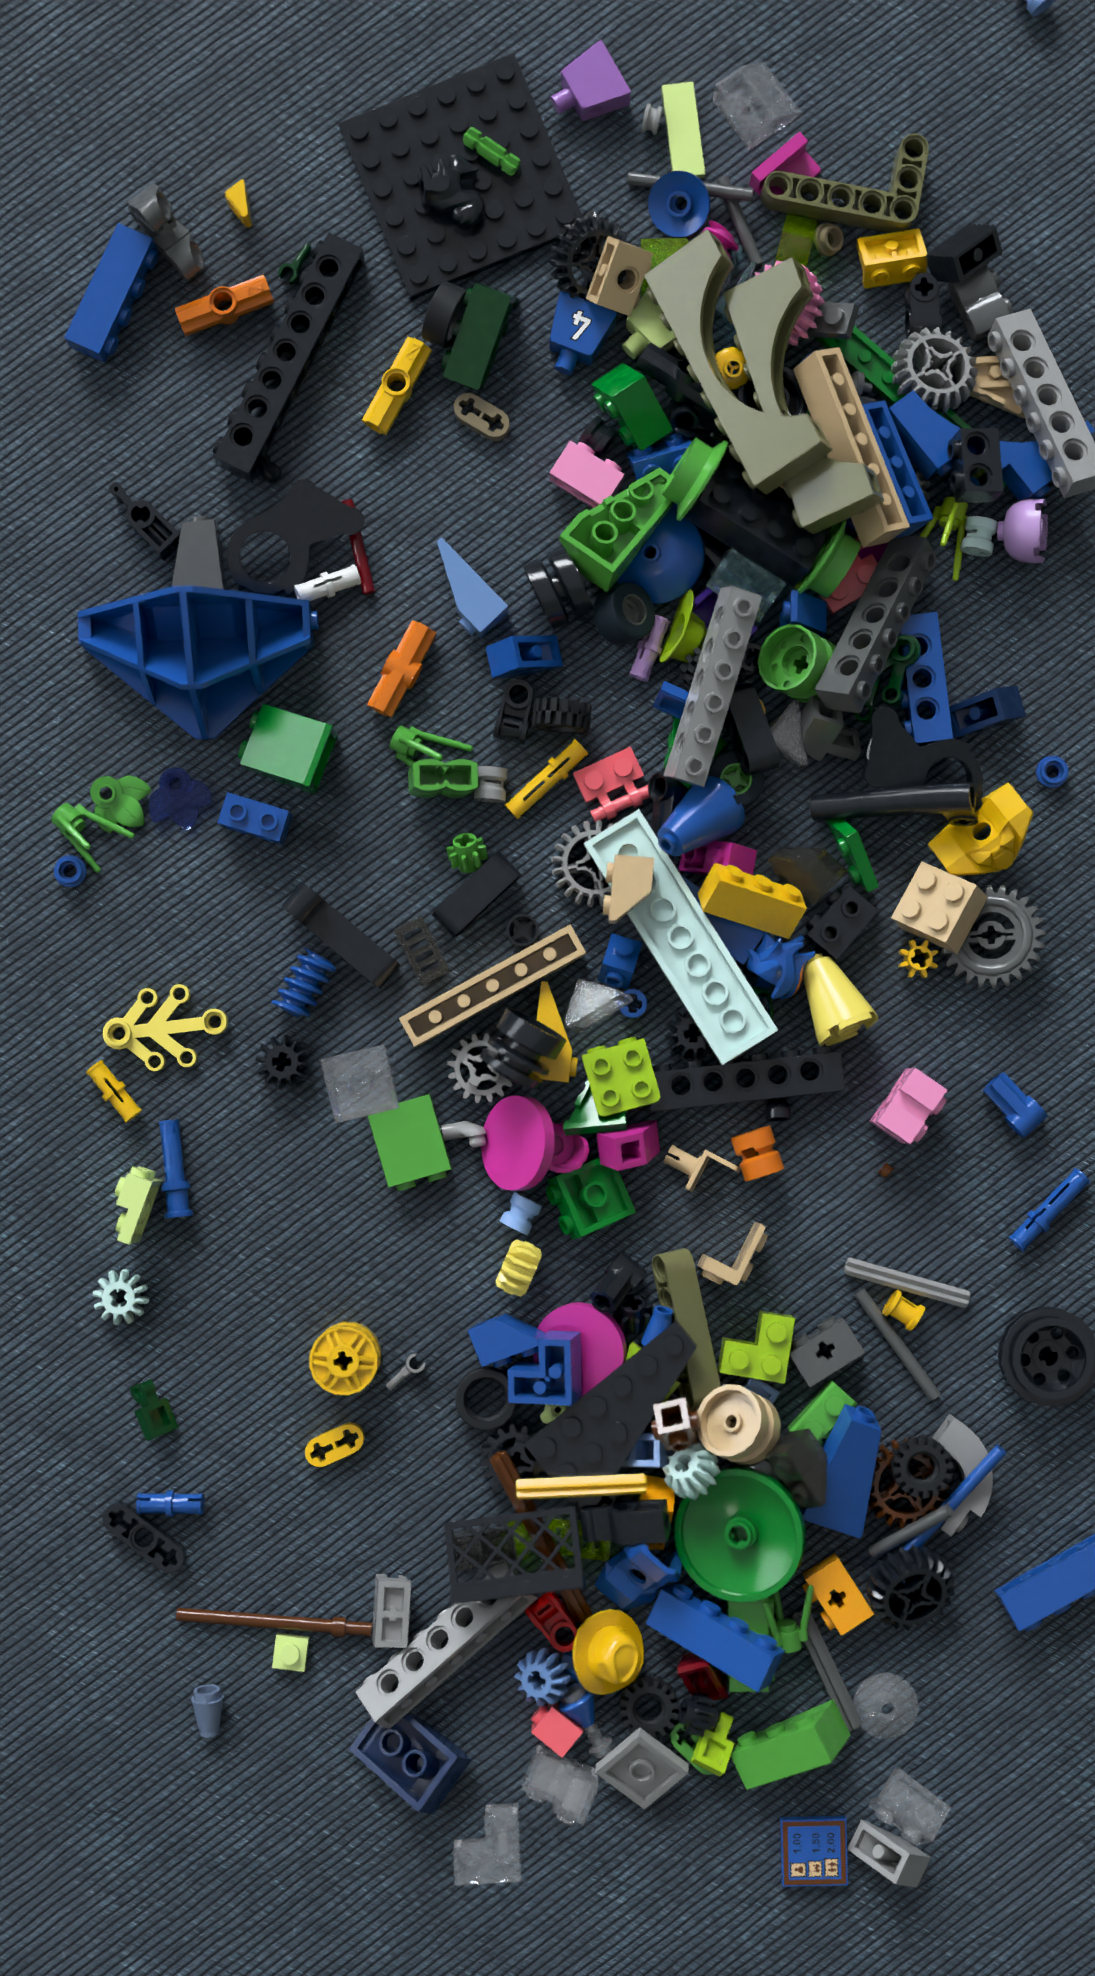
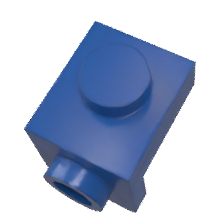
M611 933L597 980L606 983L610 987L627 990L634 973L642 942Z

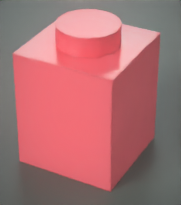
M558 1703L539 1706L531 1717L533 1721L531 1733L563 1758L583 1733V1727L560 1712Z

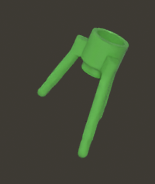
M399 726L389 745V748L397 752L395 758L405 762L409 767L415 763L409 755L415 757L418 751L437 760H442L443 758L441 754L422 745L423 740L421 739L469 752L473 750L471 745L422 732L412 726L410 729Z
M64 803L54 812L51 822L68 838L96 873H99L101 869L87 852L91 847L90 844L80 834L86 824L83 820L84 817L130 839L135 836L133 832L88 811L81 804L74 808L69 803Z
M812 1585L807 1587L800 1627L796 1625L795 1620L784 1619L779 1590L772 1594L777 1623L768 1602L763 1604L772 1637L776 1640L777 1646L785 1650L784 1653L796 1652L802 1648L801 1641H808L807 1627L814 1591Z

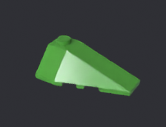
M658 468L630 484L628 489L614 497L611 495L605 498L602 504L591 510L586 509L574 518L560 535L559 540L581 575L604 591H609L673 506L674 502L661 495L670 474Z

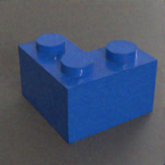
M549 1330L538 1339L539 1362L519 1361L507 1370L508 1403L572 1406L582 1397L581 1332Z

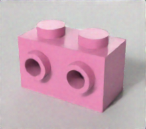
M570 440L549 472V481L590 507L595 508L602 504L605 498L611 495L614 497L624 483L625 474L621 472L622 468L609 459L602 461L594 456V450L582 442L575 444Z

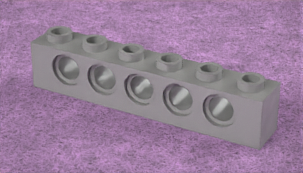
M1031 309L996 318L988 334V345L991 351L996 353L1002 375L1008 379L1013 389L1014 400L1018 406H1021L1024 412L1027 428L1034 434L1039 444V453L1050 467L1054 485L1060 489L1064 498L1094 490L1095 442Z
M734 586L720 588L664 772L665 777L694 786L705 785L762 596Z
M503 1561L500 1565L492 1567L489 1572L496 1578L504 1577L512 1566ZM515 1569L511 1576L520 1574ZM533 1594L500 1598L492 1605H490L491 1600L454 1604L451 1608L442 1611L438 1615L437 1620L426 1630L418 1632L407 1648L393 1654L381 1670L368 1676L355 1693L374 1722L389 1730L537 1600L536 1596ZM473 1615L471 1624L466 1627L467 1619ZM448 1637V1643L441 1649L443 1640ZM423 1659L422 1667L416 1670L417 1664ZM399 1681L397 1689L392 1692L394 1683Z

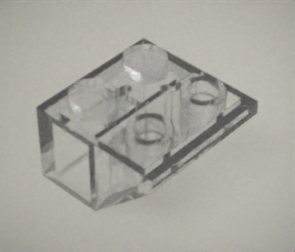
M765 62L741 66L715 84L713 101L748 150H751L801 115V111Z

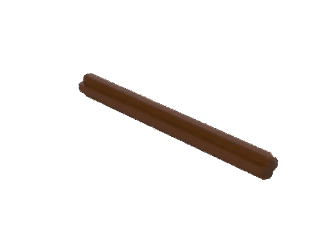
M506 1451L495 1453L490 1458V1463L517 1513L538 1511L532 1499L517 1498L516 1482L521 1477ZM537 1518L540 1522L545 1524L542 1518ZM532 1519L522 1521L531 1539L542 1528ZM544 1531L534 1544L536 1549L547 1558L557 1547L553 1537L547 1531ZM559 1551L552 1559V1562L561 1569H569ZM551 1565L547 1566L548 1571L556 1570ZM580 1589L559 1591L576 1622H584L588 1617L592 1616V1611Z

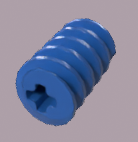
M305 947L303 948L308 953V956H296V959L302 966L290 967V970L296 977L284 978V982L289 986V990H277L283 1000L271 1001L272 1004L298 1018L299 1016H311V1013L305 1006L306 1004L317 1005L318 1002L314 999L312 993L323 994L324 991L318 985V982L329 983L330 979L324 972L336 971V967L329 960Z

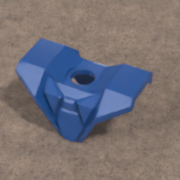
M629 1544L623 1548L622 1552L605 1563L595 1583V1587L622 1610H630L654 1600L660 1587L668 1582H678L681 1575V1560L677 1549L661 1563L650 1553L646 1544ZM631 1569H637L642 1572L646 1580L637 1578Z

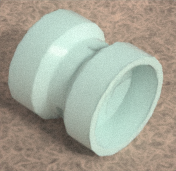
M982 516L967 517L965 524L967 536L962 539L961 551L974 556H991L994 546L991 540L992 536L996 534L998 522Z

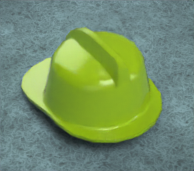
M690 589L683 595L677 607L669 635L659 656L661 663L669 658H673L688 664L685 657L688 654L693 657L695 655L693 649L698 647L702 651L707 628L705 623L692 612L694 594Z

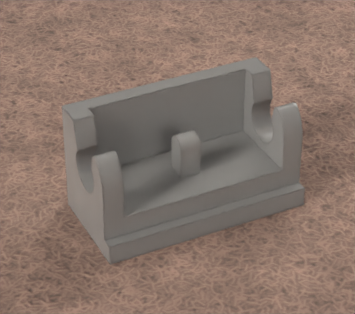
M376 1574L372 1626L374 1647L407 1648L411 1580H407L403 1575H398V1578H389L385 1574Z

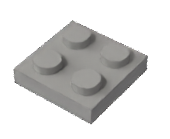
M639 1727L596 1763L595 1773L640 1807L646 1809L688 1774L689 1764Z

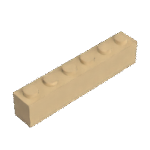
M840 348L814 351L793 369L812 419L819 423L833 451L827 454V457L842 462L863 463L872 469L877 477L884 502L851 517L862 547L887 543L910 527Z
M570 924L401 1016L399 1020L414 1047L417 1048L586 955V951Z

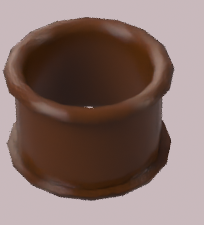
M886 1162L878 1173L886 1179L894 1168Z

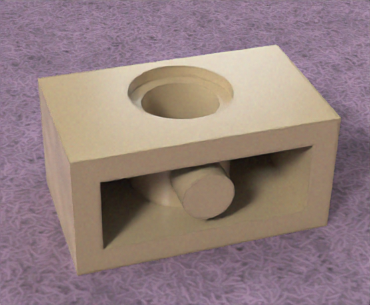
M608 236L586 299L597 305L631 316L632 310L637 307L640 301V288L645 278L644 274L651 270L653 253ZM626 270V279L618 285V275L621 271Z

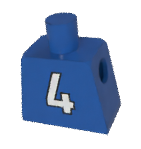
M560 290L549 340V349L559 354L554 368L563 374L572 375L577 361L591 365L616 325L617 312L590 301H585L579 297L572 299L569 297V293Z

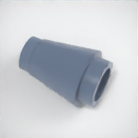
M208 1684L196 1687L194 1695L191 1697L201 1737L210 1738L219 1734L224 1695L220 1692V1687L217 1685Z

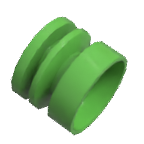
M787 624L773 631L763 643L758 658L759 674L768 686L801 703L807 704L811 696L819 697L815 688L837 645L801 625Z

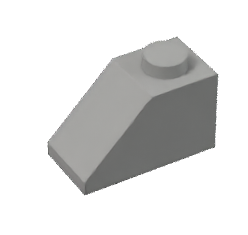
M865 1820L860 1821L847 1849L894 1884L916 1888L931 1858L907 1840Z

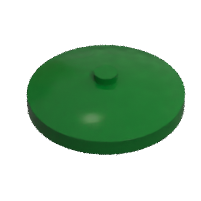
M745 1467L721 1469L720 1473L713 1477L717 1485H709L707 1487L708 1495L699 1493L696 1500L687 1496L680 1503L674 1527L676 1549L687 1573L705 1591L718 1598L733 1602L761 1600L771 1596L786 1585L799 1568L806 1544L803 1516L790 1492L768 1474Z

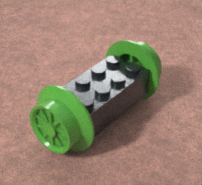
M695 438L680 458L661 492V495L677 504L676 520L681 521L686 515L685 519L794 587V590H799L800 594L810 588L824 598L829 597L847 574L861 547V542L845 533L847 519L816 534L800 528L793 517L792 510L795 509L793 500L788 497L784 489L777 487L767 495L757 488L752 489L743 477L742 472L745 471L742 462H737L734 457L725 452L728 446L726 440L712 448L698 438Z

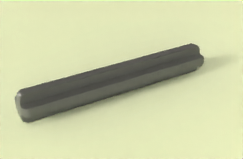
M803 1608L796 1610L792 1614V1619L796 1621V1625L799 1627ZM810 1612L807 1627L808 1641L803 1642L830 1700H835L849 1732L854 1731L862 1725V1721Z

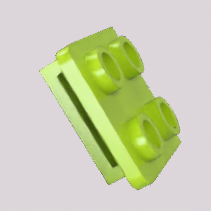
M636 1037L626 1038L619 1041L617 1046L606 1048L604 1045L588 1049L587 1054L581 1055L599 1116H610L657 1103L660 1100L659 1088L644 1038L639 1040Z

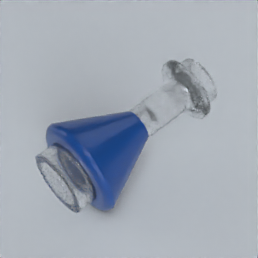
M580 1683L573 1684L568 1687L567 1694L560 1696L561 1702L558 1709L584 1728L592 1743L588 1749L589 1753L594 1755L595 1758H602L612 1751L613 1747L611 1744L613 1741L611 1737L603 1738L595 1723L594 1693L587 1691Z

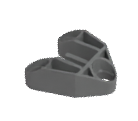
M151 183L127 202L128 210L147 236L153 238L159 251L186 281L204 268L202 250L195 240L191 238L190 232L176 220L171 212L172 205L168 202L159 186Z

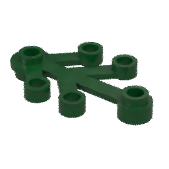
M908 634L898 636L897 643L892 648L885 662L883 672L893 667L889 685L882 691V699L890 706H897L903 701L904 694L901 686L908 666L913 665L921 654L919 641ZM904 647H910V653L907 656H901V651ZM883 672L879 674L872 688L871 696L862 708V710L869 708V715L862 718L861 713H854L855 717L862 723H870V714L875 710L873 704ZM896 690L897 697L894 700H888L889 693Z

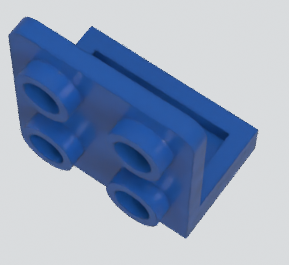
M673 434L664 438V442L650 445L643 451L634 447L633 451L626 452L629 466L635 474L636 481L658 468L671 475L680 458L691 444L690 438ZM674 503L671 508L677 510V504Z

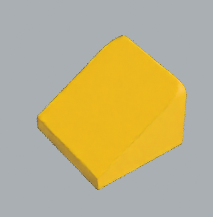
M241 179L225 191V198L231 210L243 225L249 228L252 226L248 191L244 179Z

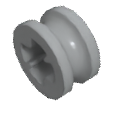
M647 103L641 132L645 133L647 130H650L653 135L657 136L662 106H658L655 109L652 108L651 104Z

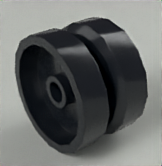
M563 546L548 553V561L553 571L551 575H549L543 562L538 559L523 565L530 585L553 630L568 624L569 617L563 605L566 601L574 615L579 618L594 610L587 594L588 589L584 579Z

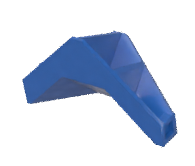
M194 585L171 586L78 611L79 644L196 740L216 739L314 647L313 630H319L318 611H313L309 600Z

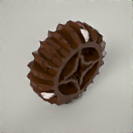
M894 1439L890 1443L891 1451H888L883 1444L879 1446V1450L883 1455L880 1458H876L870 1497L872 1498L869 1499L868 1509L878 1507L874 1513L877 1519L882 1518L887 1513L885 1523L889 1526L894 1523L897 1517L898 1526L902 1529L906 1526L907 1519H909L910 1523H913L917 1520V1517L921 1516L922 1518L927 1515L926 1512L930 1509L932 1511L938 1509L934 1505L936 1500L943 1503L946 1498L941 1494L936 1496L931 1494L928 1495L929 1498H923L921 1501L919 1496H911L901 1488L898 1490L899 1485L895 1482L892 1474L890 1482L884 1486L885 1490L879 1492L880 1476L886 1466H888L891 1473L890 1458L893 1459L894 1454L892 1452L894 1448L897 1449L899 1447L898 1442ZM918 1454L913 1457V1459L924 1464L918 1469L914 1467L909 1470L913 1477L924 1479L925 1476L932 1473L934 1463L929 1455ZM949 1485L945 1488V1490L941 1488L939 1491L949 1490ZM899 1497H905L913 1507L905 1509L894 1508L886 1504L885 1501L890 1498L894 1500Z

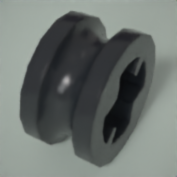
M755 643L747 644L745 653L750 651L752 655L754 651L759 655L761 646ZM744 654L741 664L742 671L746 674L758 673V665L753 667V663L750 666L744 663L746 660V654Z

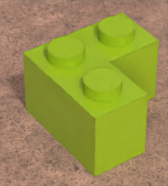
M759 1310L754 1342L722 1337L718 1371L724 1374L785 1384L795 1318L792 1315Z

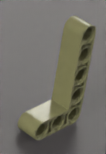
M909 134L902 140L894 157L889 192L785 171H774L767 176L760 193V199L766 208L773 211L887 233L909 230L919 210L929 144L920 134ZM905 150H914L917 153L918 157H909L906 154ZM900 180H908L913 188H904L900 184ZM769 187H780L784 194L775 195L770 191ZM800 193H811L815 200L806 201ZM832 199H842L846 206L837 207L833 204ZM870 204L874 206L877 213H868L864 210L863 205ZM894 211H903L908 219H899Z

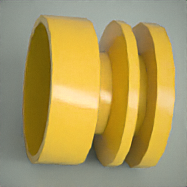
M340 1322L330 1326L315 1340L310 1351L309 1368L314 1380L322 1389L335 1395H351L363 1390L376 1375L381 1364V1347L377 1337L368 1327L357 1322ZM341 1351L345 1352L346 1357L352 1356L353 1360L349 1362L347 1368H344L343 1363H337L336 1361L341 1355Z

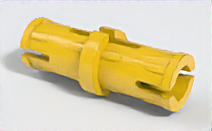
M103 1060L98 1061L86 1071L87 1075L92 1078L102 1091V1098L105 1102L110 1101L125 1123L135 1118L142 1111L125 1090L126 1085L124 1082H119ZM105 1080L111 1085V1087L114 1089L117 1095H119L123 1102H121L118 1099V1097L115 1095L112 1089L107 1085Z

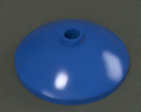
M670 508L633 561L617 580L619 584L634 583L642 587L649 595L653 604L668 603L685 595L699 579L705 561L704 542L697 526L685 519L686 515L681 521H677V510ZM655 547L656 556L649 559L647 552L650 548Z

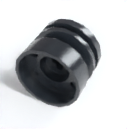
M507 1007L497 1024V1028L507 1036L506 1040L490 1037L488 1043L499 1052L484 1048L480 1058L504 1078L516 1084L526 1085L539 1090L543 1080L534 1074L533 1071L542 1075H548L550 1071L539 1060L540 1057L544 1056L556 1060L566 1043V1039L534 1018Z

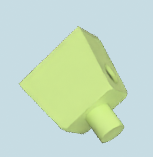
M647 291L626 321V328L632 335L622 344V348L633 359L643 352L650 343L666 352L675 347L673 340L676 339L673 330L669 331L663 324L659 316L663 311L659 304L655 305Z

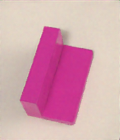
M798 132L752 171L749 185L759 196L767 176L774 171H785L810 177H816L820 174L821 168L806 152L808 140L805 136ZM769 187L770 191L775 195L784 194L780 187Z

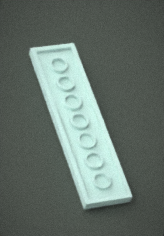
M639 809L584 843L586 850L605 880L607 863H614L615 854L654 858L651 895L627 915L721 1065L778 1031L670 857L660 848L658 838ZM607 882L610 888L612 889V883Z

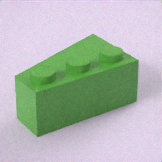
M832 1699L787 1720L775 1723L757 1733L751 1731L743 1734L737 1739L738 1743L732 1750L731 1758L746 1790L832 1763L851 1734L835 1700Z

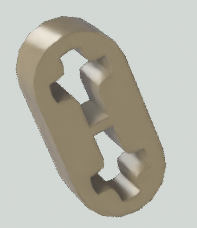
M463 393L456 398L454 402V415L461 424L491 441H500L508 435L510 430L509 418L501 409L472 393ZM470 402L473 403L474 411L480 414L479 417L471 412L466 416L462 415L463 409L461 405L467 406ZM484 418L495 422L497 418L501 419V427L503 429L496 428L494 432L490 431V424Z

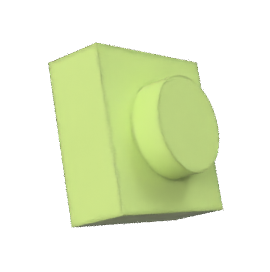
M277 1632L272 1668L305 1672L310 1636Z

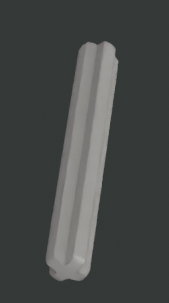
M848 1258L844 1266V1273L849 1276L966 1308L969 1304L970 1292L964 1289L854 1258Z

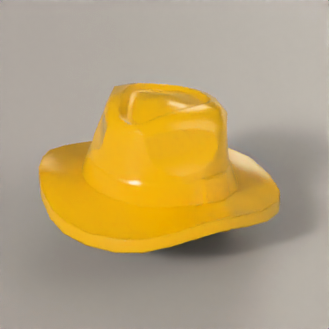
M614 1609L598 1611L588 1617L578 1629L573 1642L572 1657L577 1678L583 1688L594 1694H610L628 1686L640 1673L644 1658L643 1639L639 1627L623 1611Z

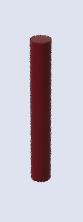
M353 499L342 501V503L355 508ZM360 530L354 535H349L356 568L361 579L363 595L375 593V588Z

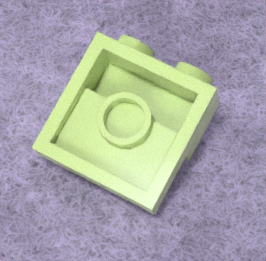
M137 1166V1168L132 1167L130 1173H127L126 1178H120L114 1193L115 1196H118L116 1205L127 1208L128 1211L127 1213L122 1212L115 1229V1231L120 1232L117 1238L118 1241L130 1245L141 1240L162 1180L155 1178V1171Z

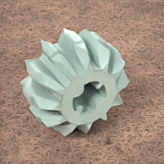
M123 1269L120 1277L115 1270L108 1273L109 1281L105 1278L98 1280V1284L104 1290L93 1291V1296L102 1298V1301L96 1303L94 1308H106L101 1316L103 1320L108 1319L114 1314L113 1324L115 1325L121 1323L122 1317H124L128 1324L134 1321L133 1313L138 1316L144 1314L143 1308L138 1304L149 1303L148 1297L140 1296V1293L146 1291L148 1286L145 1284L137 1287L136 1283L140 1280L141 1276L135 1274L129 1280L128 1269ZM124 1290L126 1292L124 1298L127 1303L124 1301L118 1304L116 1302L118 1295L115 1291L120 1292Z
M698 1442V1444L690 1445L685 1450L675 1451L676 1453L673 1456H666L669 1464L662 1468L666 1475L664 1481L679 1497L685 1499L688 1496L696 1500L699 1493L708 1495L707 1487L709 1485H717L713 1477L720 1473L716 1465L719 1460L703 1444Z

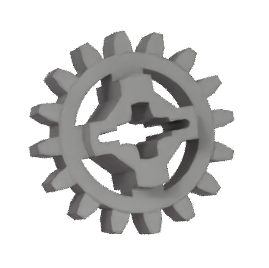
M485 1033L483 1040L480 1041L476 1034H472V1042L469 1044L463 1039L460 1040L463 1047L462 1050L452 1049L451 1052L457 1058L455 1061L447 1062V1065L455 1069V1072L448 1075L449 1079L457 1078L458 1082L453 1087L454 1090L463 1087L465 1089L463 1098L467 1099L472 1093L475 1095L476 1103L480 1102L482 1096H486L489 1102H493V1093L496 1092L503 1097L502 1087L504 1085L508 1087L513 1086L511 1081L495 1072L489 1064L487 1067L496 1074L495 1077L484 1073L480 1077L476 1076L477 1069L469 1062L470 1059L474 1062H483L480 1055L472 1056L467 1053L475 1047L486 1046L489 1050L499 1052L488 1043L489 1033ZM461 1062L469 1068L470 1077L467 1083L461 1075ZM492 1080L497 1083V1085L490 1089L477 1090L483 1081Z

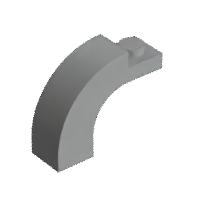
M951 1414L946 1417L932 1437L944 1446L956 1461L960 1472V1484L988 1454L976 1434ZM992 1470L955 1509L954 1515L943 1522L939 1527L950 1536L955 1531L960 1532L969 1520L967 1514L970 1510L979 1517H982L992 1493Z

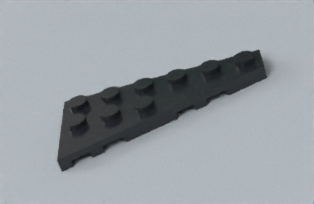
M676 1320L572 1406L568 1407L526 1441L524 1445L550 1478L616 1475L654 1416L653 1405L662 1403L698 1345L678 1320ZM602 1496L566 1498L572 1506H576V1511L580 1515L579 1510L581 1507H596Z

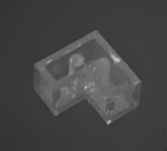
M537 1745L522 1780V1790L526 1792L527 1797L534 1801L543 1803L544 1800L552 1802V1812L557 1814L556 1817L560 1821L570 1825H574L575 1822L584 1825L599 1788L598 1775L593 1767L566 1756L561 1758L554 1751Z
M518 1803L485 1805L486 1838L454 1841L455 1885L521 1882L522 1866Z

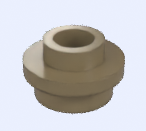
M824 223L817 227L814 234V243L821 255L832 256L843 245V233L838 226Z

